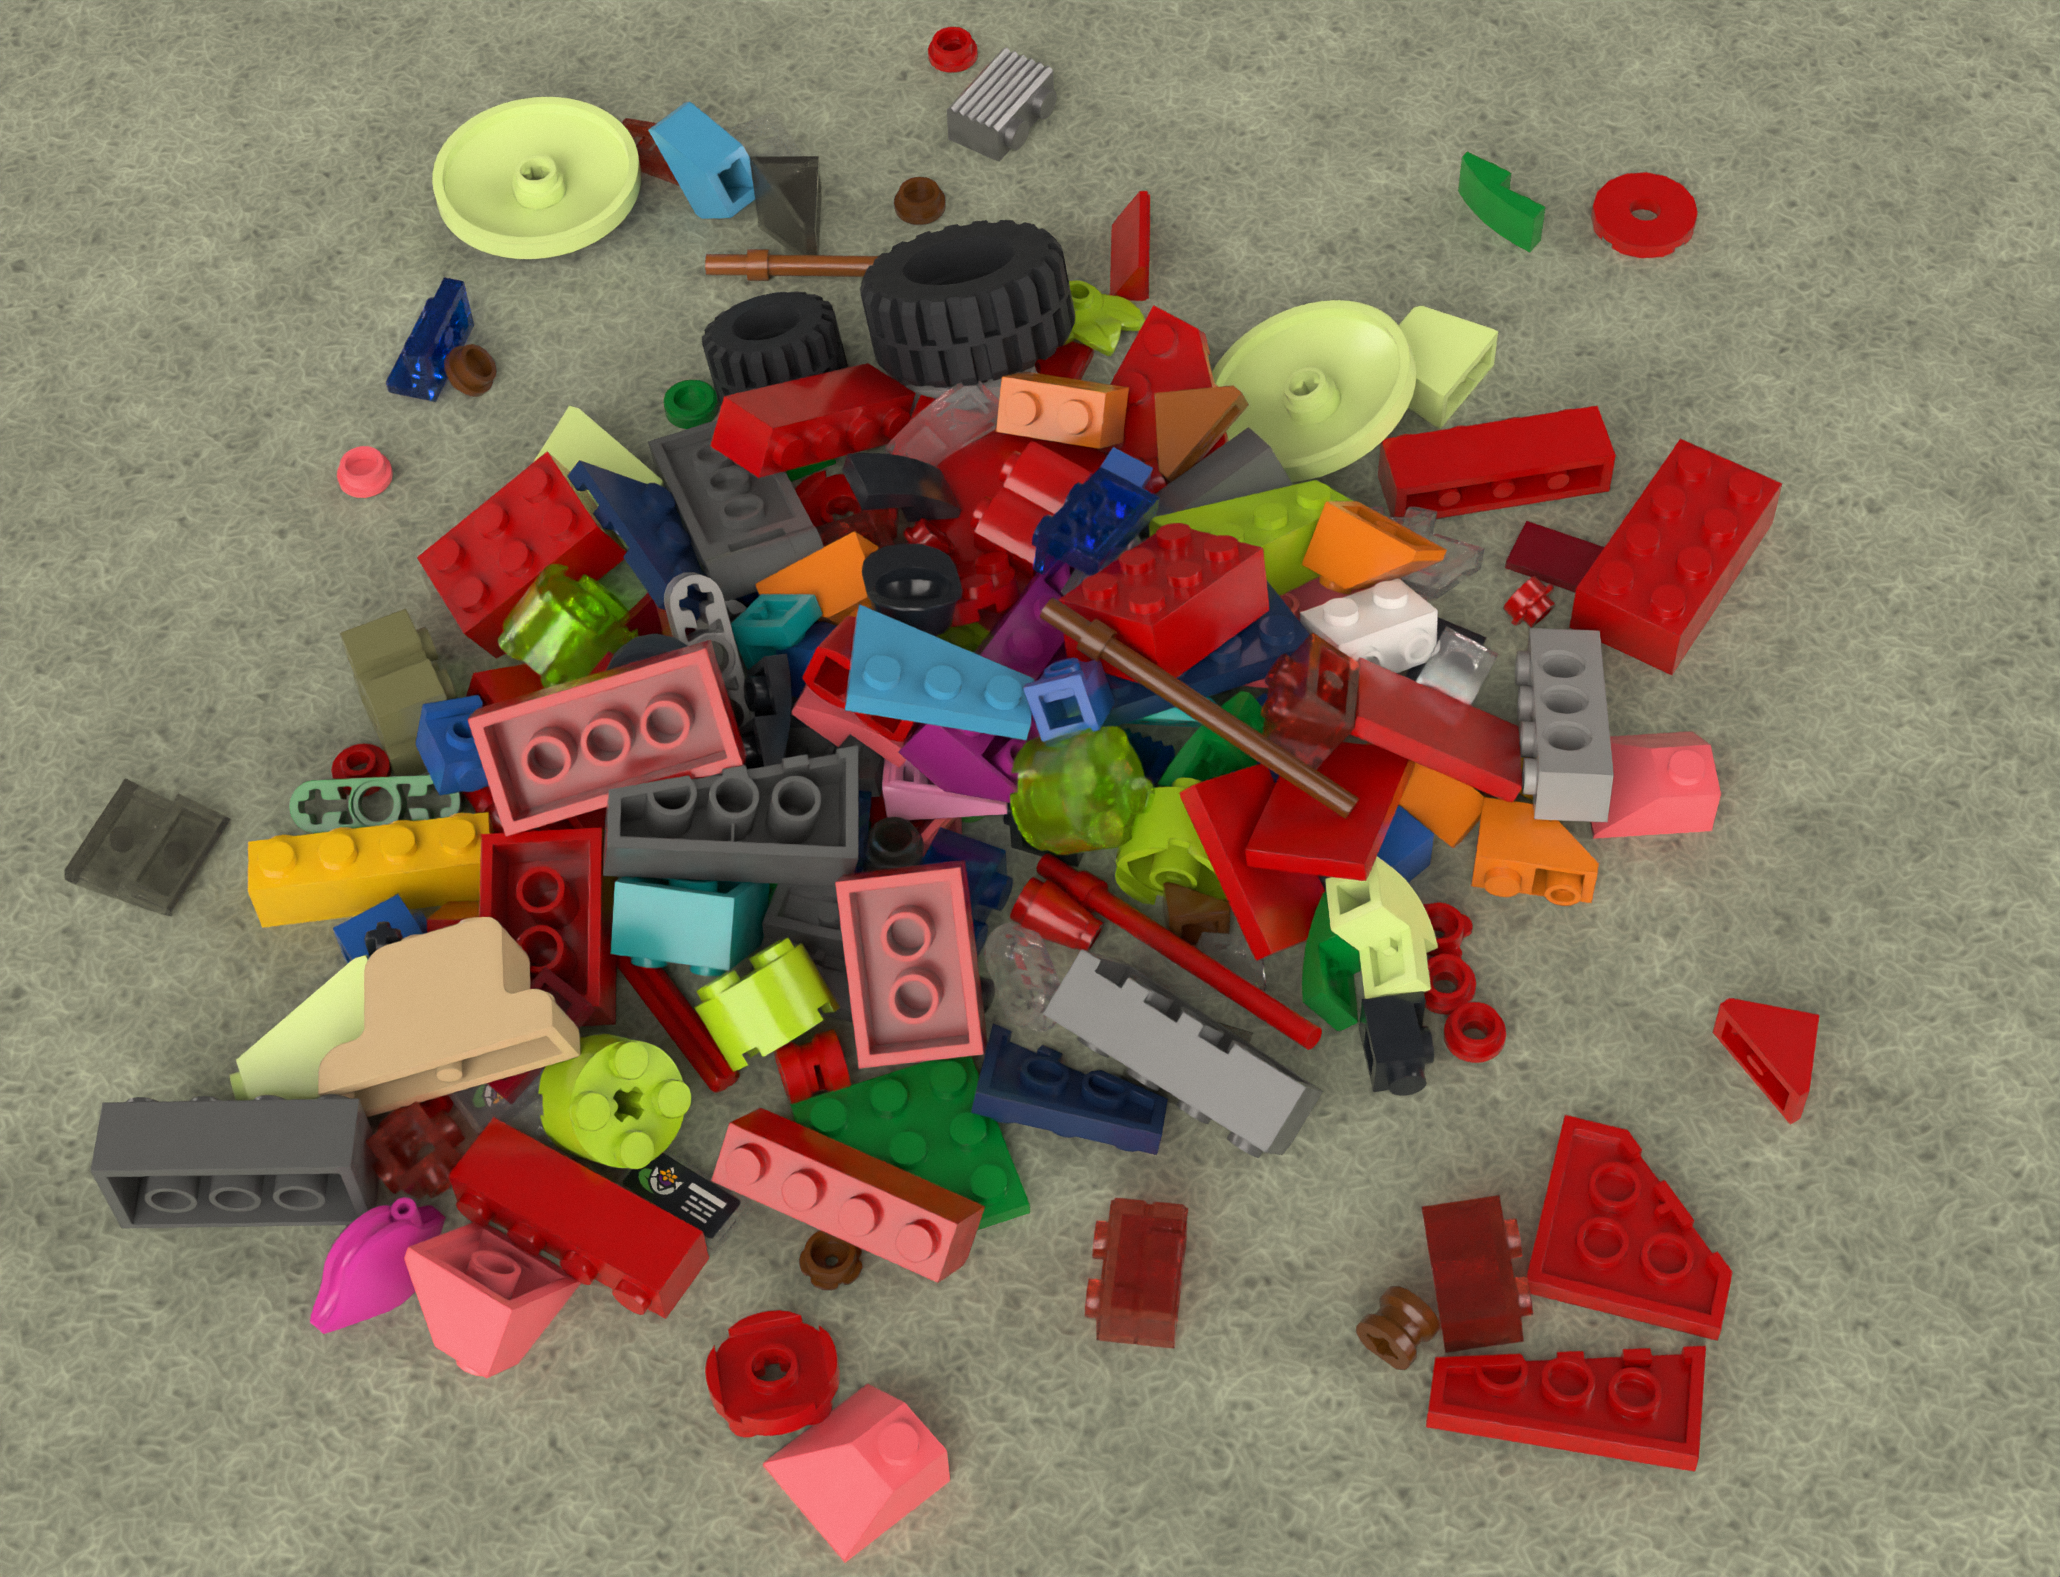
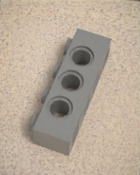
M1530 628L1527 651H1517L1515 663V685L1519 686L1517 719L1522 721L1520 728L1521 757H1530L1523 760L1522 794L1533 795L1534 819L1608 822L1614 773L1600 631Z

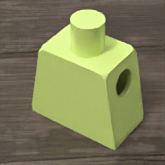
M1425 306L1414 307L1399 324L1416 363V385L1408 408L1441 429L1493 367L1498 331Z

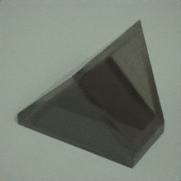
M749 156L758 227L795 255H819L822 205L819 156Z

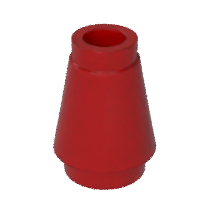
M1035 877L1030 878L1024 886L1010 914V919L1021 925L1020 932L1074 950L1078 949L1079 951L1081 949L1090 951L1104 926V922L1095 918L1091 912L1052 880L1047 879L1045 882H1042Z

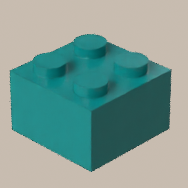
M622 877L615 881L611 954L631 957V963L640 967L659 968L667 966L668 962L690 965V972L697 975L721 976L760 947L764 938L762 922L768 909L769 883Z

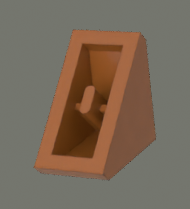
M1234 385L1154 393L1159 472L1164 479L1171 483L1199 463L1249 406L1242 392Z

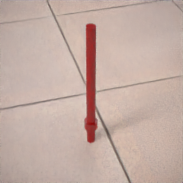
M1050 853L1045 854L1039 860L1036 867L1037 874L1046 880H1052L1089 912L1099 913L1305 1049L1310 1050L1319 1042L1322 1035L1321 1028L1109 892L1108 884L1087 870L1078 872Z

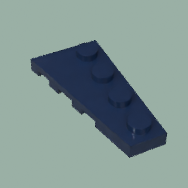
M1267 581L1270 610L1181 674L1177 679L1204 697H1208L1317 662V642ZM1105 673L1115 704L1100 730L1103 731L1174 708L1175 706L1142 684Z

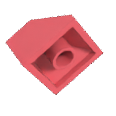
M1693 731L1610 736L1614 777L1608 822H1590L1593 839L1712 831L1721 791L1711 745Z
M473 1222L408 1247L404 1257L434 1346L456 1359L457 1365L465 1372L485 1378L494 1376L517 1365L581 1284L569 1276L561 1267L541 1255L533 1256L517 1247L507 1235L489 1224L486 1227H482Z
M866 1384L833 1409L829 1417L823 1422L812 1425L763 1463V1467L844 1563L951 1481L948 1454L945 1447L905 1402L870 1384Z

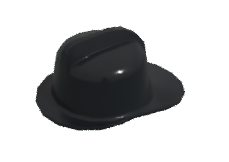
M902 543L878 549L863 561L862 577L867 597L870 599L874 611L933 636L944 634L950 629L956 602L962 598L963 588L956 565L949 555L934 547Z

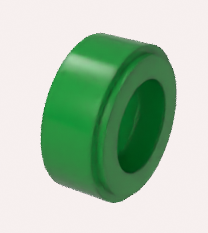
M701 380L678 382L667 390L663 399L665 415L668 421L682 429H690L712 422L719 409L716 391L711 385Z

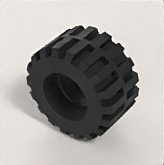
M795 291L775 292L753 297L735 304L730 309L717 315L715 321L707 325L704 330L705 335L702 336V345L719 403H722L724 396L848 367L833 307L829 301H823V298L816 294Z

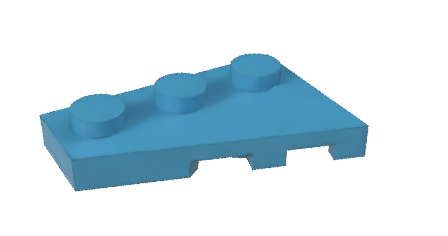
M859 604L852 645L845 703L846 711L1027 740L1032 712L1023 687L1026 683L1034 682V678Z

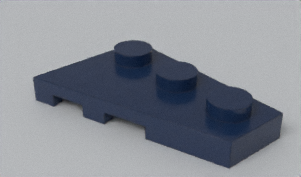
M581 460L577 462L567 475L568 479L577 491H585L587 489L599 504L593 513L603 529L613 530L624 540L629 547V550L624 555V559L658 608L666 610L664 593L668 583L674 577L687 572H695L706 576L691 545V537L685 530L676 509L674 497L659 484H646ZM691 584L687 586L688 596L679 600V606L691 610L695 620H698L700 617L699 603L707 600V593L696 590Z
M994 1023L992 1024L971 1113L990 1117L1000 1123H1018L1052 1131L1062 1137H1079L1106 1143L1123 1151H1141L1157 1155L1163 1133L1167 1098L1102 1070L1091 1071L1087 1074L1079 1072L1061 1063L1063 1053L1045 1045H1041L1037 1049V1053L1010 1042L1012 1031Z

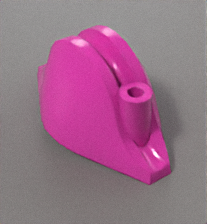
M403 1197L397 1199L392 1206L382 1205L370 1209L349 1223L334 1240L325 1259L319 1292L313 1306L310 1323L325 1334L389 1312L403 1304L415 1293L404 1260L407 1249L412 1245L439 1236L446 1217L432 1205L417 1207L412 1199Z

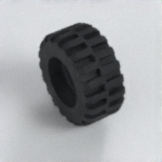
M987 220L973 221L969 225L959 226L955 224L945 226L944 230L933 233L928 231L916 235V239L909 242L902 241L894 245L891 252L879 255L874 260L873 265L867 268L860 287L861 299L877 363L900 382L906 380L910 385L922 387L925 384H932L934 388H949L953 384H962L964 387L978 385V381L988 379L996 381L1002 379V376H1007L1009 373L1017 370L1023 372L1034 367L1036 361L1040 359L1046 360L1055 354L1057 347H1062L1068 340L1075 324V311L1062 247L1048 231L1043 228L1038 229L1034 224L1027 222L1019 225L1013 220H1000L998 223H988Z

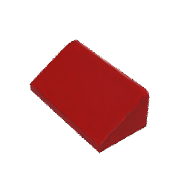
M1139 191L1116 218L1111 229L1110 295L1123 297L1128 301H1146V299H1149L1150 194H1148V191Z

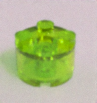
M551 564L544 568L503 622L504 632L498 638L500 647L509 656L524 661L541 675L540 680L545 688L586 677L608 651L614 655L618 649L639 636L637 629L629 632L628 627L624 625L630 614L628 609L613 593L585 574L579 582L564 576L569 567L560 564Z
M1118 726L1101 727L1098 731H1092L1091 728L1060 735L1043 742L1040 736L1036 737L1021 748L1014 760L1011 774L1019 773L1018 792L1010 793L1011 810L1018 829L1031 846L1040 851L1049 850L1056 853L1055 855L1077 854L1123 846L1133 838L1139 815L1150 811L1155 797L1154 787L1145 778L1142 765L1135 750L1128 742L1126 733Z

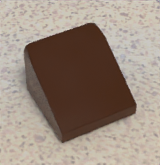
M1163 883V914L1166 929L1194 947L1227 943L1230 929L1229 902L1178 884Z

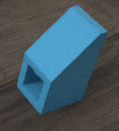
M683 103L648 130L695 214L702 219L732 218L767 191L743 145L693 103Z

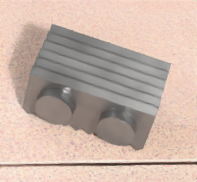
M1007 47L1003 48L948 107V140L998 162L1011 149L1018 150L1021 148L1028 136L1030 127L1039 118L1046 119L1054 109L1057 94L1054 91L1053 70L1049 65L1044 67L1041 62L1035 63L1032 58L1027 60L1024 55L1019 56L1016 51L1010 52Z

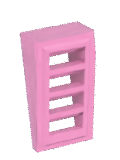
M884 759L882 790L888 821L1007 814L1008 802L944 792L908 760L898 768Z

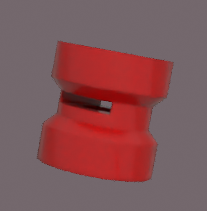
M834 1029L815 1034L809 1043L797 1045L793 1042H788L773 1051L789 1104L811 1098L813 1093L826 1089L831 1092L851 1086L844 1054Z

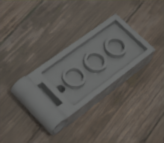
M717 420L648 441L657 476L664 481L665 489L675 499L676 509L685 530L691 537V545L701 569L707 577L711 578L719 586L725 602L758 592L756 583L824 547L816 527L813 526L785 471L758 478L710 446Z

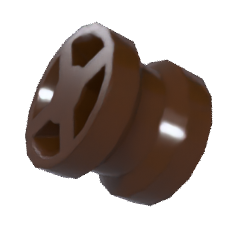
M1390 1286L1379 1298L1380 1309L1375 1314L1364 1316L1356 1326V1333L1368 1350L1395 1369L1406 1370L1417 1358L1416 1347L1420 1342H1429L1440 1330V1322L1436 1314L1420 1297L1400 1286Z

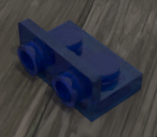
M444 277L435 296L428 298L386 380L389 393L433 402L437 401L448 379L444 367L445 357L455 347L465 345L474 327L464 281Z
M1100 467L1084 484L1076 483L1068 493L1064 505L1053 516L1050 514L1044 516L1037 525L1032 537V545L1036 547L1033 570L1045 575L1058 560H1061L1089 576L1098 573L1111 564L1157 514L1160 497Z

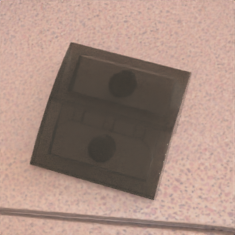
M125 778L64 869L65 880L82 888L172 917L230 827L231 819L179 793L174 801H171Z

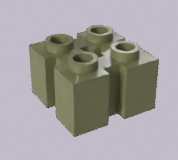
M405 608L341 632L340 637L354 673L353 677L361 701L378 735L382 748L389 758L394 775L418 776L428 772L415 745L422 705L457 699V695L446 669L440 670L436 661L431 663L438 659V655L426 626L416 630Z

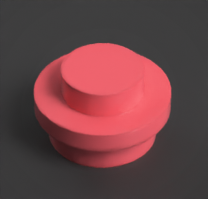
M369 446L356 447L346 452L341 458L337 470L340 488L346 494L356 498H368L380 494L390 485L393 478L390 461L380 451Z

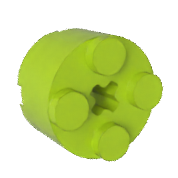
M1178 778L1172 783V787L1152 788L1140 793H1133L1129 796L1116 855L1115 879L1118 886L1133 899L1143 904L1155 905L1157 895L1163 896V883L1170 882L1226 902L1228 901L1179 792L1200 783V780Z
M789 937L782 941L778 940L749 958L754 967L753 970L741 977L738 976L735 970L729 973L725 972L696 990L702 1002L694 1008L733 1072L748 1066L742 1055L743 1053L747 1052L751 1058L760 1052L762 1057L823 1021L824 1019L818 1008H821L824 1014L833 1013L840 1008V1005L802 943L793 946Z
M609 1034L580 1037V1056L546 1066L540 1078L538 1094L543 1095L544 1115H540L543 1128L557 1147L573 1156L616 1168L640 1169L662 1154L676 1137L684 1114L691 1105L689 1087L683 1082L676 1064L663 1050L647 1042Z

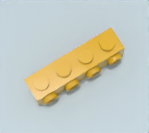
M489 812L477 814L457 813L445 818L420 821L398 820L388 825L355 829L340 827L329 832L298 836L277 835L270 839L249 841L248 893L262 928L357 916L399 894L408 910L442 906L448 901H479L481 834L494 833Z

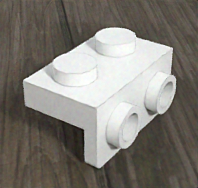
M1399 578L1379 582L1374 587L1343 598L1331 599L1323 605L1300 612L1301 624L1317 642V647L1333 660L1332 686L1340 693L1350 690V673L1359 657L1395 673L1429 662L1436 657L1438 610Z

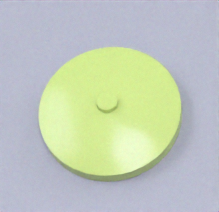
M533 97L497 105L477 114L461 125L447 139L437 155L432 173V184L439 213L447 227L459 239L480 251L500 257L541 259L577 251L597 242L614 230L626 218L637 200L641 186V167L633 137L626 127L613 115L599 107L579 100L561 97Z
M1345 300L1308 303L1268 318L1238 339L1225 352L1212 371L1214 383L1218 387L1234 385L1242 392L1249 404L1226 431L1228 440L1230 441L1249 427L1272 448L1291 482L1310 480L1333 473L1372 451L1393 431L1402 419L1413 397L1417 376L1414 355L1399 325L1389 315L1373 306Z

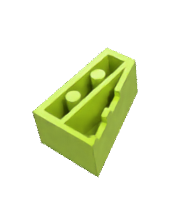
M1312 480L1149 518V535L1152 536L1156 533L1157 529L1166 524L1183 523L1189 525L1194 530L1217 536L1229 535L1235 537L1239 542L1262 547L1264 551L1266 580L1277 594L1281 596L1321 576L1301 564L1326 501L1353 500L1318 480Z

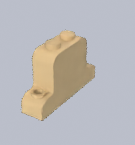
M491 917L467 918L456 925L425 934L407 936L399 942L379 948L370 956L364 969V1031L359 1038L340 1044L325 1055L319 1066L318 1094L320 1096L338 1094L350 1099L359 1098L366 1117H371L580 1056L579 1030L575 1023L555 1003L552 994L539 989H530L529 957L508 932Z

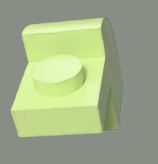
M1376 857L1367 881L1335 877L1325 879L1331 931L1359 950L1365 999L1430 990L1431 985L1426 953L1438 948L1429 916L1411 885L1379 857Z

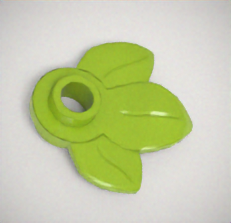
M1069 281L1075 311V324L1064 345L1077 339L1106 356H1112L1118 345L1121 330L1139 331L1145 321L1144 315L1132 302L1123 297L1101 294L1096 287L1084 281Z

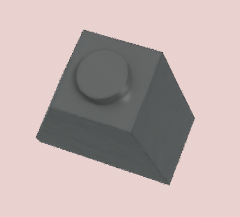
M1248 427L1155 493L1144 514L1149 521V518L1293 484L1272 448ZM1148 525L1143 529L1147 538L1150 537Z

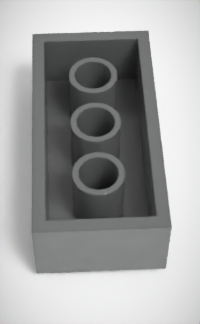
M326 1094L317 1099L286 1100L279 1096L262 1095L253 1100L222 1101L215 1097L198 1096L190 1101L159 1102L151 1098L135 1097L128 1099L126 1102L102 1103L90 1171L121 1229L348 1225L362 1214L376 1207L382 1156L359 1098L350 1099L338 1094Z

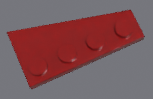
M1686 1346L1682 1348L1681 1354L1652 1355L1650 1348L1623 1349L1621 1357L1585 1358L1583 1351L1557 1352L1556 1358L1552 1360L1525 1361L1520 1353L1435 1357L1426 1427L1695 1472L1700 1451L1706 1346Z

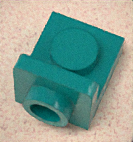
M761 594L731 623L734 640L747 670L764 656L777 655L776 649H787L803 640L805 632L823 615L815 594Z

